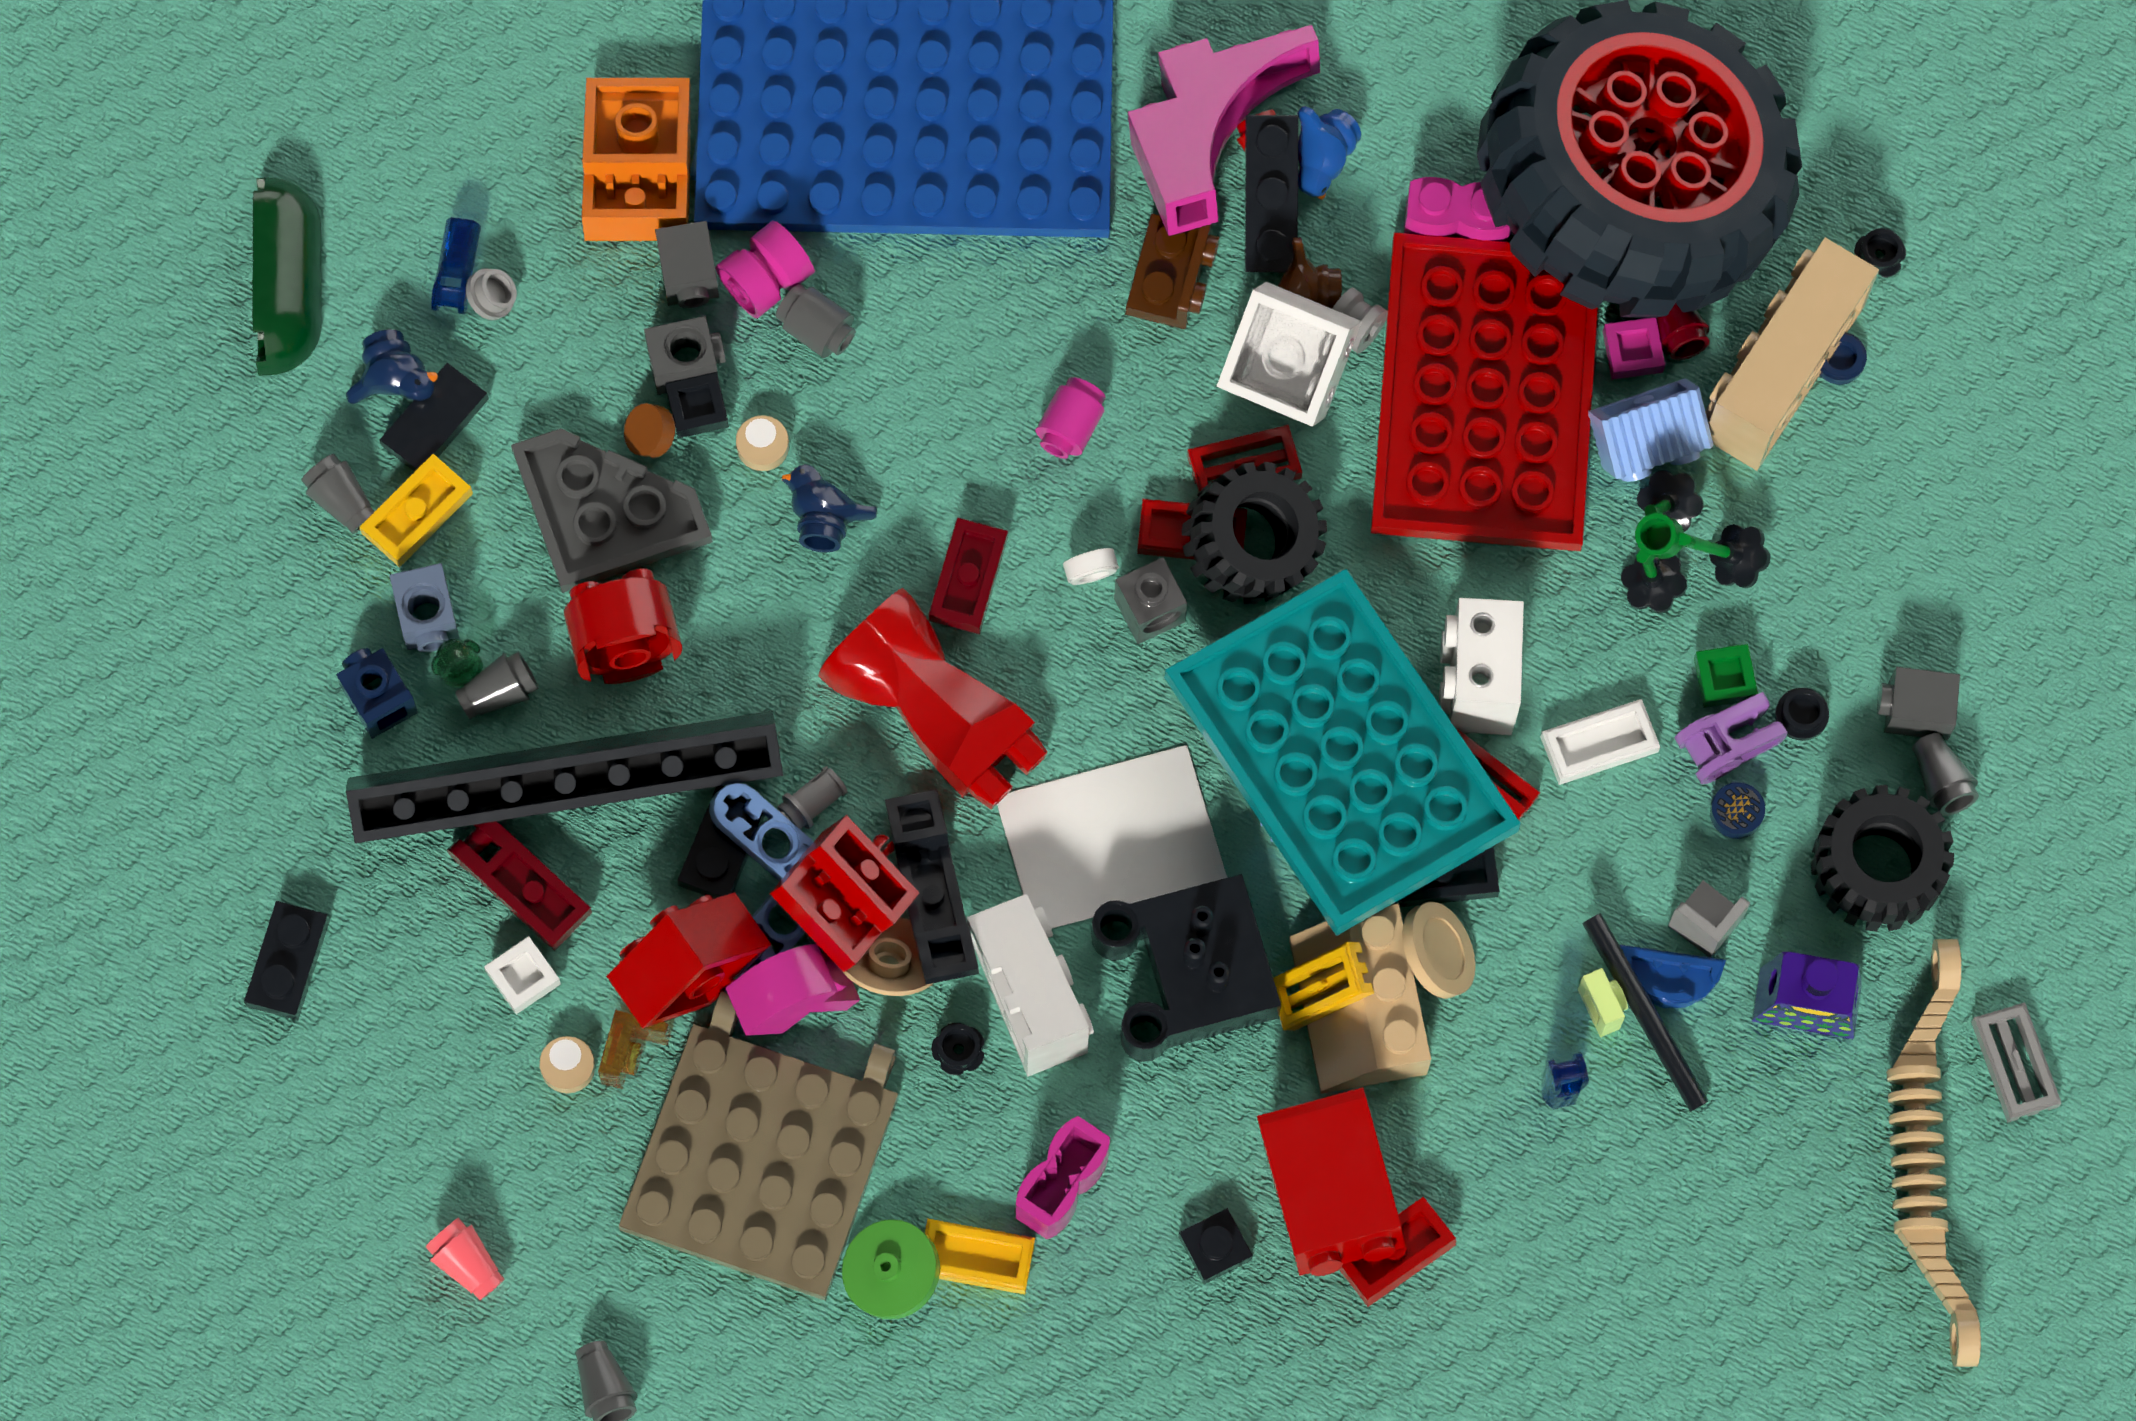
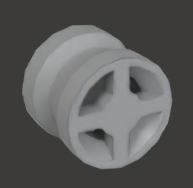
M1354 287L1347 290L1332 308L1362 321L1352 350L1359 354L1379 334L1388 315V311L1380 305L1371 306L1365 302L1363 293Z

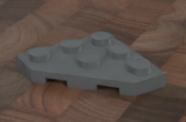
M561 428L511 445L562 593L570 591L574 586L583 582H597L713 543L712 535L695 488L677 480L675 482L667 480L647 471V467L610 450L605 452L581 441L579 436Z

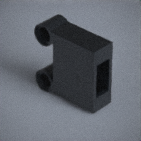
M1242 874L1131 904L1120 900L1109 901L1102 904L1095 911L1091 930L1092 945L1095 951L1103 958L1111 961L1123 960L1131 956L1137 949L1139 940L1144 939L1164 1007L1163 1009L1158 1004L1151 1002H1139L1125 1012L1121 1023V1045L1125 1053L1132 1059L1141 1062L1152 1061L1159 1058L1166 1049L1279 1019L1280 999ZM1110 921H1120L1126 924L1131 932L1126 938L1114 941L1104 936L1101 928ZM1147 1021L1153 1023L1159 1029L1160 1035L1151 1042H1141L1132 1036L1130 1029L1139 1022Z

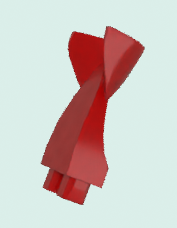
M901 588L879 605L835 648L823 663L818 676L830 688L845 697L876 706L897 707L917 744L943 778L962 797L970 793L975 799L992 810L1013 787L995 767L1007 756L1025 775H1028L1045 759L1048 751L1039 738L1031 731L1035 722L1016 703L945 662L946 659L941 644L930 622L914 598L904 588Z

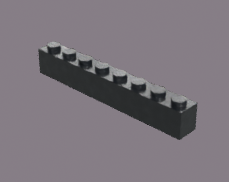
M773 711L350 777L347 780L346 795L354 842L362 843L783 776Z

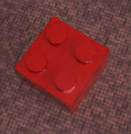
M735 892L715 899L711 895H705L686 908L679 910L676 905H673L658 913L649 923L652 930L646 936L634 940L619 953L622 961L606 977L643 1029L710 1006L719 997L721 991L724 992L726 987L734 982L771 943Z

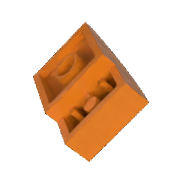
M586 78L582 157L584 173L582 199L584 241H657L655 229L689 224L690 78Z

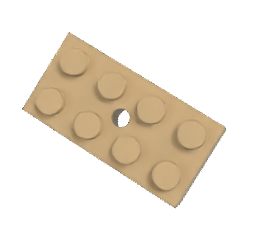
M1826 237L1815 253L1809 249L1803 252L1791 273L1793 278L1785 292L1779 290L1764 314L1766 319L1758 333L1755 331L1750 333L1736 357L1739 360L1731 374L1725 372L1710 395L1711 403L1705 412L1707 420L1710 421L1709 428L1713 444L1758 471L1817 381L1826 359L1829 362L1841 343L1839 342L1845 332L1848 333L1865 307L1879 272L1878 268Z

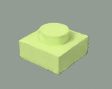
M1603 968L1584 975L1579 984L1578 991L1599 1036L1603 1037L1619 1030L1625 1018L1623 1011L1628 1009L1627 1000L1621 986L1616 980L1609 982Z

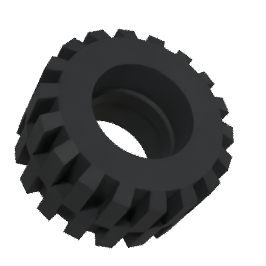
M1254 462L1245 463L1235 470L1233 468L1205 486L1197 494L1199 498L1190 503L1186 514L1191 518L1182 524L1181 534L1189 536L1190 541L1182 547L1185 557L1193 556L1196 564L1190 567L1194 576L1198 577L1203 573L1208 579L1204 587L1211 593L1221 588L1224 590L1223 599L1230 602H1235L1243 597L1244 604H1256L1262 599L1267 602L1302 582L1304 577L1312 573L1319 563L1315 558L1324 553L1326 542L1319 540L1318 537L1327 532V521L1318 520L1317 513L1323 510V506L1319 499L1313 502L1310 500L1307 493L1313 488L1305 480L1300 484L1293 481L1295 472L1284 468L1279 473H1275V463L1263 462L1258 467H1255ZM1237 507L1253 509L1263 515L1270 523L1275 535V551L1271 560L1259 559L1250 555L1238 543L1233 531V516Z
M1876 785L1872 794H1867L1865 788L1853 792L1849 801L1843 798L1835 806L1832 814L1828 815L1814 843L1812 853L1815 856L1811 862V875H1818V880L1815 884L1816 891L1819 896L1824 894L1829 896L1830 899L1826 907L1833 914L1840 908L1845 911L1847 916L1844 922L1855 926L1858 919L1866 921L1865 930L1875 932L1878 931L1881 924H1887L1888 931L1900 929L1904 921H1908L1911 925L1921 918L1925 910H1930L1950 877L1948 873L1954 864V853L1949 852L1953 844L1951 831L1942 832L1941 827L1945 819L1939 811L1933 815L1927 811L1931 803L1923 796H1920L1917 802L1908 799L1909 789L1899 787L1895 795L1888 794L1887 785ZM1870 835L1885 836L1896 841L1903 847L1910 859V876L1896 882H1882L1871 878L1858 866L1853 854V843L1860 838Z

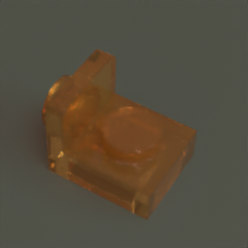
M615 1010L598 1070L601 1084L623 1089L626 1075L635 1076L640 1064L643 1044L636 1043L637 1038L668 1045L671 1036L669 1024L661 1022L642 1029L631 1011L627 1013Z

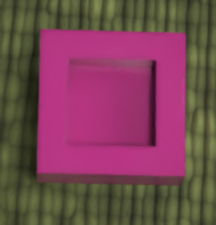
M1656 318L1604 324L1603 337L1612 380L1663 373L1665 362Z

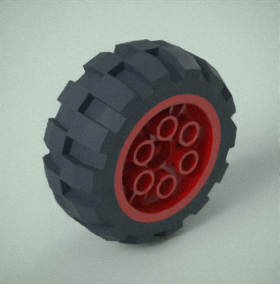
M1628 0L1580 9L1576 18L1570 15L1554 20L1531 37L1525 44L1519 57L1511 61L1504 76L1491 95L1492 103L1480 123L1477 158L1480 170L1487 172L1480 184L1495 227L1505 225L1510 227L1514 234L1510 242V251L1534 277L1544 269L1565 284L1559 295L1590 309L1599 307L1604 300L1619 304L1620 317L1656 318L1667 316L1675 303L1682 312H1689L1727 297L1737 282L1748 280L1786 229L1800 195L1797 173L1802 168L1796 121L1791 118H1782L1780 115L1786 106L1785 92L1766 64L1755 69L1742 55L1746 44L1744 41L1717 22L1710 31L1689 22L1690 10L1655 1L1647 4L1642 12H1632ZM1586 112H1587V113L1590 114L1592 117L1587 116V115H1584V114H1582V113H1586ZM1645 128L1652 129L1656 132L1651 134L1649 132H1646ZM1669 149H1670V158H1668V157L1665 156V155L1667 154V152L1669 151ZM1604 168L1605 170L1600 177L1595 171ZM1657 196H1660L1663 208L1655 207V198Z

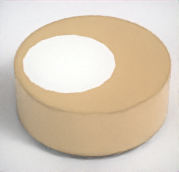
M755 416L746 420L740 426L736 435L738 456L747 467L753 470L768 471L778 467L786 459L789 451V439L785 427L780 421L770 416Z
M563 1036L552 1040L543 1049L540 1056V1070L544 1081L553 1090L567 1094L575 1093L585 1088L592 1080L595 1072V1061L591 1049L584 1041L576 1037Z

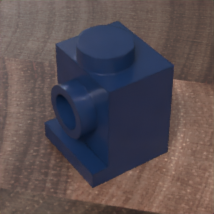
M369 648L360 649L349 655L342 662L344 670L336 674L340 687L371 739L418 713L413 696L406 688L383 648L373 654ZM378 677L382 679V683L377 689L368 690L363 687Z

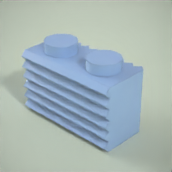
M1686 378L1588 411L1601 465L1606 472L1622 481L1630 482L1643 479L1652 473L1651 469L1654 466L1663 465L1665 462H1670L1672 465L1693 462L1701 456L1700 452L1703 449H1710L1714 446L1700 388Z

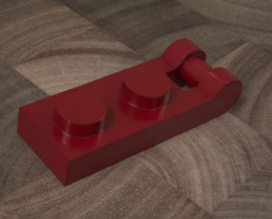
M497 821L475 824V829L463 841L458 838L446 851L458 865L473 875L555 951L592 914L591 907ZM491 843L500 851L486 863L479 854Z

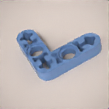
M734 783L727 785L717 791L710 801L709 813L711 820L717 828L778 881L783 879L814 842L758 792L746 784ZM742 796L746 801L742 809L752 820L758 819L761 812L767 816L768 820L755 828L750 840L743 834L744 831L752 827L741 817L731 821L725 817L728 811L727 804L723 802L725 797L733 800ZM771 828L780 829L789 837V851L781 859L768 856L762 847V838L765 832ZM771 895L767 897L752 917L771 943L778 945L779 948L774 953L771 946H769L755 960L757 964L776 954L792 949L805 933L797 922L793 931L787 935L778 934L773 931L769 925L768 917L771 909L779 903Z

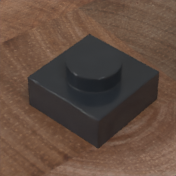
M717 372L665 383L677 438L729 427Z
M1228 1208L1179 1232L1178 1237L1203 1285L1252 1261L1253 1255Z

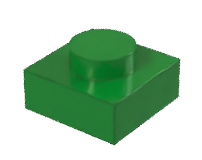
M1748 644L1696 651L1694 663L1703 708L1740 703L1758 694Z

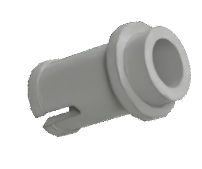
M825 766L819 774L793 795L789 793L782 796L783 803L777 807V810L799 829L803 827L810 829L814 825L812 819L848 791L839 776L831 768Z

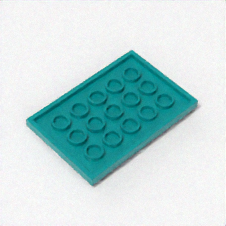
M1347 569L1165 669V680L1336 936L1519 832L1520 821Z

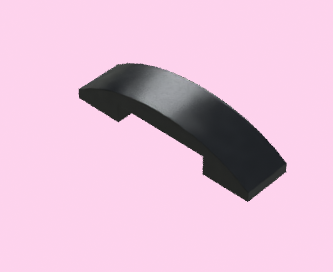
M938 790L885 799L899 871L919 892L907 910L925 984L979 974L971 933L966 921L949 848L948 834Z

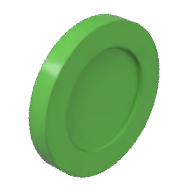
M882 1220L864 1228L851 1241L842 1264L843 1284L850 1299L861 1310L881 1319H900L918 1311L933 1295L940 1275L939 1255L932 1240L922 1230L902 1220Z

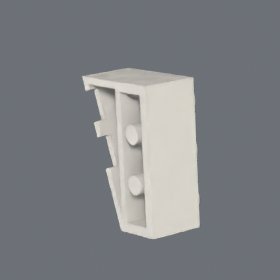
M1025 894L968 916L967 923L975 952L1027 1077L1087 1054L1089 1035L1094 1034L1093 1026L1083 1003L1078 1004L1070 987L1073 985V979L1063 955L1056 956L1048 940L1049 937L1053 936V932L1043 907L1040 906L1034 909L1028 895Z

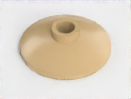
M902 917L880 934L856 965L843 972L858 986L882 995H911L921 992L932 985L925 984L910 920Z

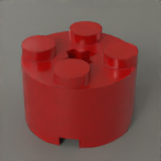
M632 570L623 575L622 579L602 584L594 581L583 582L570 590L571 601L564 609V618L577 670L580 677L584 680L591 682L590 674L602 675L605 684H621L640 680L663 670L661 660L671 653L673 654L674 661L681 655L682 643L667 587L662 582L654 579L651 570Z

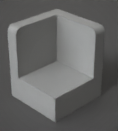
M1703 880L1686 902H1681L1675 909L1668 926L1706 956L1712 958L1743 920L1750 902L1741 897L1736 904H1733Z

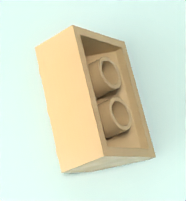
M1399 904L1384 908L1337 936L1327 921L1289 937L1295 967L1346 942H1360L1362 953L1357 955L1358 962H1366L1368 973L1363 975L1364 983H1372L1374 994L1307 1025L1321 1094L1427 1075L1431 1055L1414 974L1404 951L1402 938L1403 922ZM1343 962L1298 983L1299 990L1344 970ZM1349 983L1302 1004L1303 1009L1350 987Z

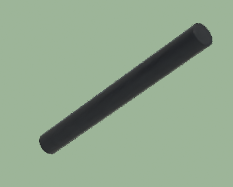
M1599 913L1583 922L1585 930L1612 977L1621 986L1628 1005L1689 1111L1691 1112L1709 1102L1602 914Z

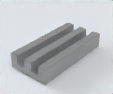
M2025 1002L1974 1017L1971 1023L2007 1123L2018 1120L2019 1117L2025 1115L2032 1116L2038 1114L2045 1109L2052 1110L2058 1108L2061 1105V1100ZM2015 1018L2041 1089L2042 1098L2035 1099L2007 1020ZM1994 1024L2022 1099V1104H2017L1990 1030V1025Z

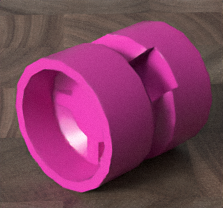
M773 220L749 239L750 251L744 249L741 251L736 250L715 267L721 282L730 295L748 314L756 319L781 300V288L790 291L797 284H802L815 272L810 258L798 241L785 227Z

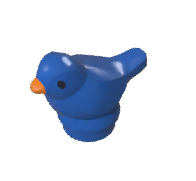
M1303 106L1297 112L1301 123L1298 140V160L1301 166L1298 174V186L1306 195L1323 200L1332 180L1337 178L1343 170L1346 156L1352 154L1356 144L1360 141L1361 130L1356 120L1343 110L1334 109L1328 114H1323L1319 117L1313 109Z

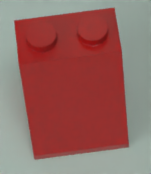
M1363 1087L1257 1116L1266 1158L1299 1276L1309 1273L1314 1276L1328 1275L1338 1271L1342 1264L1361 1259L1369 1262L1380 1261L1392 1256L1396 1250L1405 1248L1402 1226Z

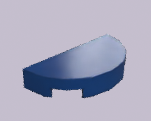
M1619 945L1653 1005L1664 1009L1686 1008L1705 999L1718 984L1726 962L1724 959Z

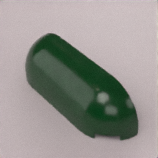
M264 177L256 178L258 191H253L252 318L253 333L258 332L256 366L259 376L285 373L301 365L316 348L322 325L321 219L318 209L309 195L297 185L279 178Z

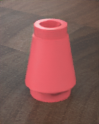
M459 1218L450 1223L425 1246L434 1256L430 1261L471 1294L473 1293L479 1301L505 1280L498 1272L499 1269L472 1224L466 1227Z

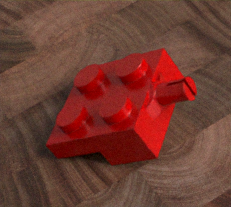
M847 815L822 831L770 893L843 972L858 963L880 934L896 923L919 894L918 890L887 858L894 851L893 841L883 846L889 837L882 834L876 835L873 841H871Z

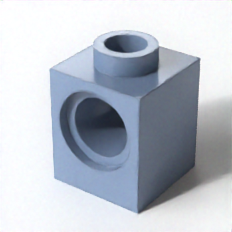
M442 563L389 575L407 650L417 648L420 652L437 651L448 646L449 641L459 639ZM431 603L439 607L437 614L431 619L418 620L412 616L414 610L422 604Z

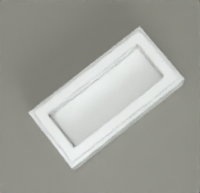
M1642 699L1542 731L1540 736L1559 785L1658 753L1660 749Z

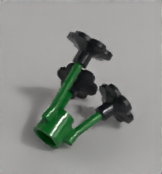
M1658 470L1650 477L1649 486L1641 489L1637 495V504L1645 511V517L1641 519L1635 530V540L1641 550L1637 553L1634 564L1625 567L1621 573V582L1628 589L1627 599L1629 604L1635 609L1641 610L1649 607L1656 613H1665L1671 609L1674 598H1679L1685 594L1687 580L1680 573L1681 562L1676 556L1682 547L1709 553L1710 561L1716 566L1715 578L1720 584L1725 586L1736 584L1742 588L1752 587L1757 582L1758 573L1765 570L1770 563V553L1763 546L1765 541L1764 533L1756 527L1750 526L1744 529L1739 525L1732 524L1724 528L1721 540L1716 543L1685 534L1684 532L1691 526V518L1698 516L1704 507L1702 497L1695 492V479L1687 473L1673 475L1667 470Z

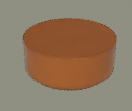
M643 403L636 406L630 412L625 422L624 438L627 447L632 453L657 458L665 454L673 443L675 422L668 409L658 405Z

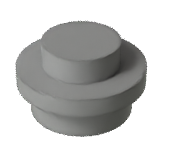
M481 269L472 274L466 284V295L469 304L478 315L488 320H498L506 316L511 311L517 297L516 286L512 278L499 269Z

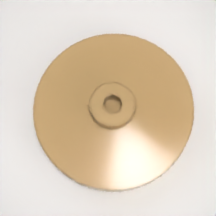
M1427 902L1410 910L1404 920L1402 938L1405 955L1415 977L1427 991L1439 998L1448 999L1466 992L1472 985L1475 976V955L1469 935L1461 921L1449 908L1437 902Z

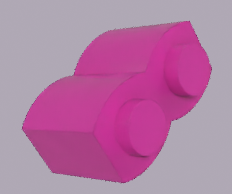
M1422 177L1410 181L1406 202L1404 233L1508 242L1510 227L1508 225L1495 227L1480 182L1461 186L1454 181L1440 177Z
M1079 1116L1066 1122L1052 1139L1047 1160L1033 1168L1023 1180L1016 1198V1219L1047 1240L1060 1233L1075 1213L1078 1195L1088 1191L1102 1176L1108 1162L1110 1137Z

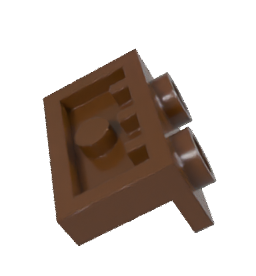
M1151 214L1127 301L1125 315L1186 330L1190 313L1200 314L1204 302L1207 284L1199 282L1203 265L1213 267L1220 237L1211 235L1212 224L1168 236L1161 216Z

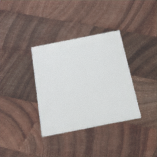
M1187 745L1008 793L997 804L1023 895H1028L1034 909L1040 906L1043 907L1051 929L1093 918L1095 911L1102 904L1109 901L1120 900L1131 904L1227 878Z

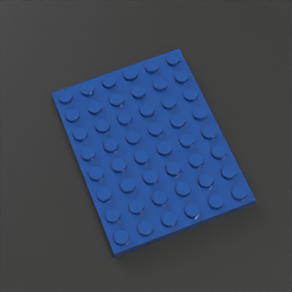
M703 0L694 223L707 221L708 230L760 231L773 220L791 232L1109 238L1113 0Z

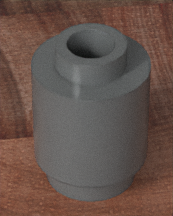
M797 284L787 293L776 311V318L783 323V330L822 358H826L832 353L836 355L843 353L856 333V330L851 327L854 316L814 287L807 289L801 284Z

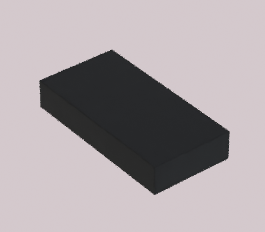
M448 363L437 373L438 378L434 383V391L431 397L423 401L414 400L379 439L384 449L413 471H416L432 454L439 457L489 400L487 392Z

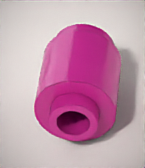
M1070 377L1065 385L1059 386L1035 429L1036 434L1042 439L1040 442L1041 447L1048 453L1062 459H1067L1069 455H1081L1105 411L1102 406L1106 398L1105 394L1090 382L1076 377Z

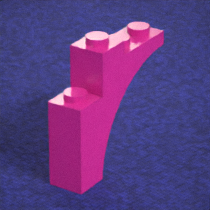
M1312 25L1295 30H1286L1277 35L1250 43L1234 45L1226 50L1213 53L1207 38L1188 44H1180L1171 49L1158 52L1161 85L1167 100L1159 103H1150L1142 108L1128 111L1131 146L1168 236L1218 222L1216 191L1213 181L1219 157L1230 135L1245 116L1266 98L1292 83L1320 73L1319 42Z

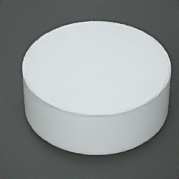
M1112 548L1086 552L1063 563L1068 583L1072 585H1081L1101 580L1114 574L1119 568L1114 549Z

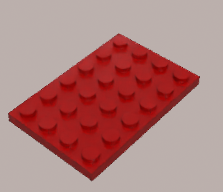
M1394 232L1371 534L1581 552L1591 421L1588 411L1591 410L1598 307L1590 309L1559 295L1565 284L1544 269L1534 277L1510 251V242Z

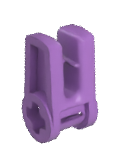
M1764 692L1717 714H1711L1698 719L1675 736V741L1679 748L1687 749L1699 769L1696 776L1701 784H1708L1725 776L1742 763L1779 745L1786 738L1788 732L1779 721L1773 722L1761 729L1755 728L1751 734L1740 739H1733L1729 736L1730 733L1747 724L1752 726L1755 720L1761 718L1769 708V701Z

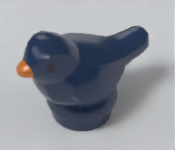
M393 329L382 330L370 334L363 340L364 351L362 353V360L366 368L361 379L346 392L349 403H358L373 394L403 395L418 401L431 397L438 374L425 371L423 362L416 355L411 354L410 344L404 340L401 331Z
M800 465L789 474L782 476V481L788 485L792 492L793 512L800 518L797 525V530L800 533L799 543L809 550L816 552L837 551L841 547L842 539L846 537L847 529L845 525L853 521H867L877 517L876 507L856 504L837 487L824 481L820 473L810 465Z

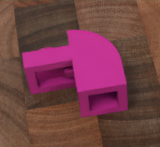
M817 944L804 945L776 954L755 965L726 987L728 996L746 1036L783 1034L810 1012L846 1011L860 1001L853 982L826 953H821Z

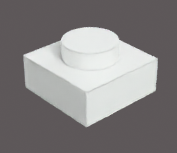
M529 936L484 966L486 973L516 1015L561 985L559 977Z

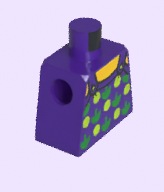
M1781 952L1759 970L1752 1022L1854 1039L1862 986L1860 965L1795 952Z

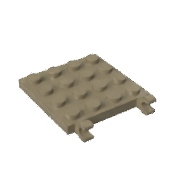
M721 991L714 1008L709 1029L695 1024L692 1026L618 1227L620 1231L826 1301L899 1098L898 1093L885 1089L895 1063V1050L875 1043L863 1080L861 1081L732 1037L739 1019L728 993Z

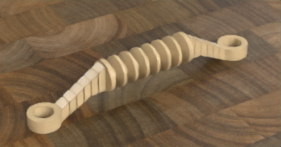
M1935 939L1931 952V977L1935 993L1895 1064L1886 1071L1887 1082L1902 1085L1904 1088L1888 1094V1103L1902 1106L1905 1109L1904 1111L1891 1114L1889 1116V1124L1905 1128L1906 1132L1891 1136L1890 1145L1907 1150V1153L1891 1158V1167L1908 1171L1907 1175L1892 1180V1188L1909 1192V1196L1893 1201V1209L1910 1214L1909 1218L1894 1223V1233L1898 1235L1904 1246L1907 1247V1251L1916 1260V1264L1921 1272L1925 1274L1924 1277L1931 1287H1934V1292L1942 1301L1948 1313L1951 1314L1950 1354L1953 1366L1977 1367L1981 1350V1333L1977 1310L1961 1286V1282L1954 1273L1953 1267L1946 1259L1945 1233L1949 1231L1948 1221L1931 1216L1932 1212L1947 1207V1199L1930 1195V1191L1946 1186V1178L1929 1174V1170L1945 1165V1156L1928 1152L1929 1148L1944 1143V1135L1927 1131V1127L1943 1122V1114L1926 1110V1106L1942 1101V1093L1937 1090L1927 1089L1925 1085L1941 1079V1070L1937 1067L1935 1039L1940 1033L1941 1027L1954 1003V999L1960 990L1961 951L1958 939Z

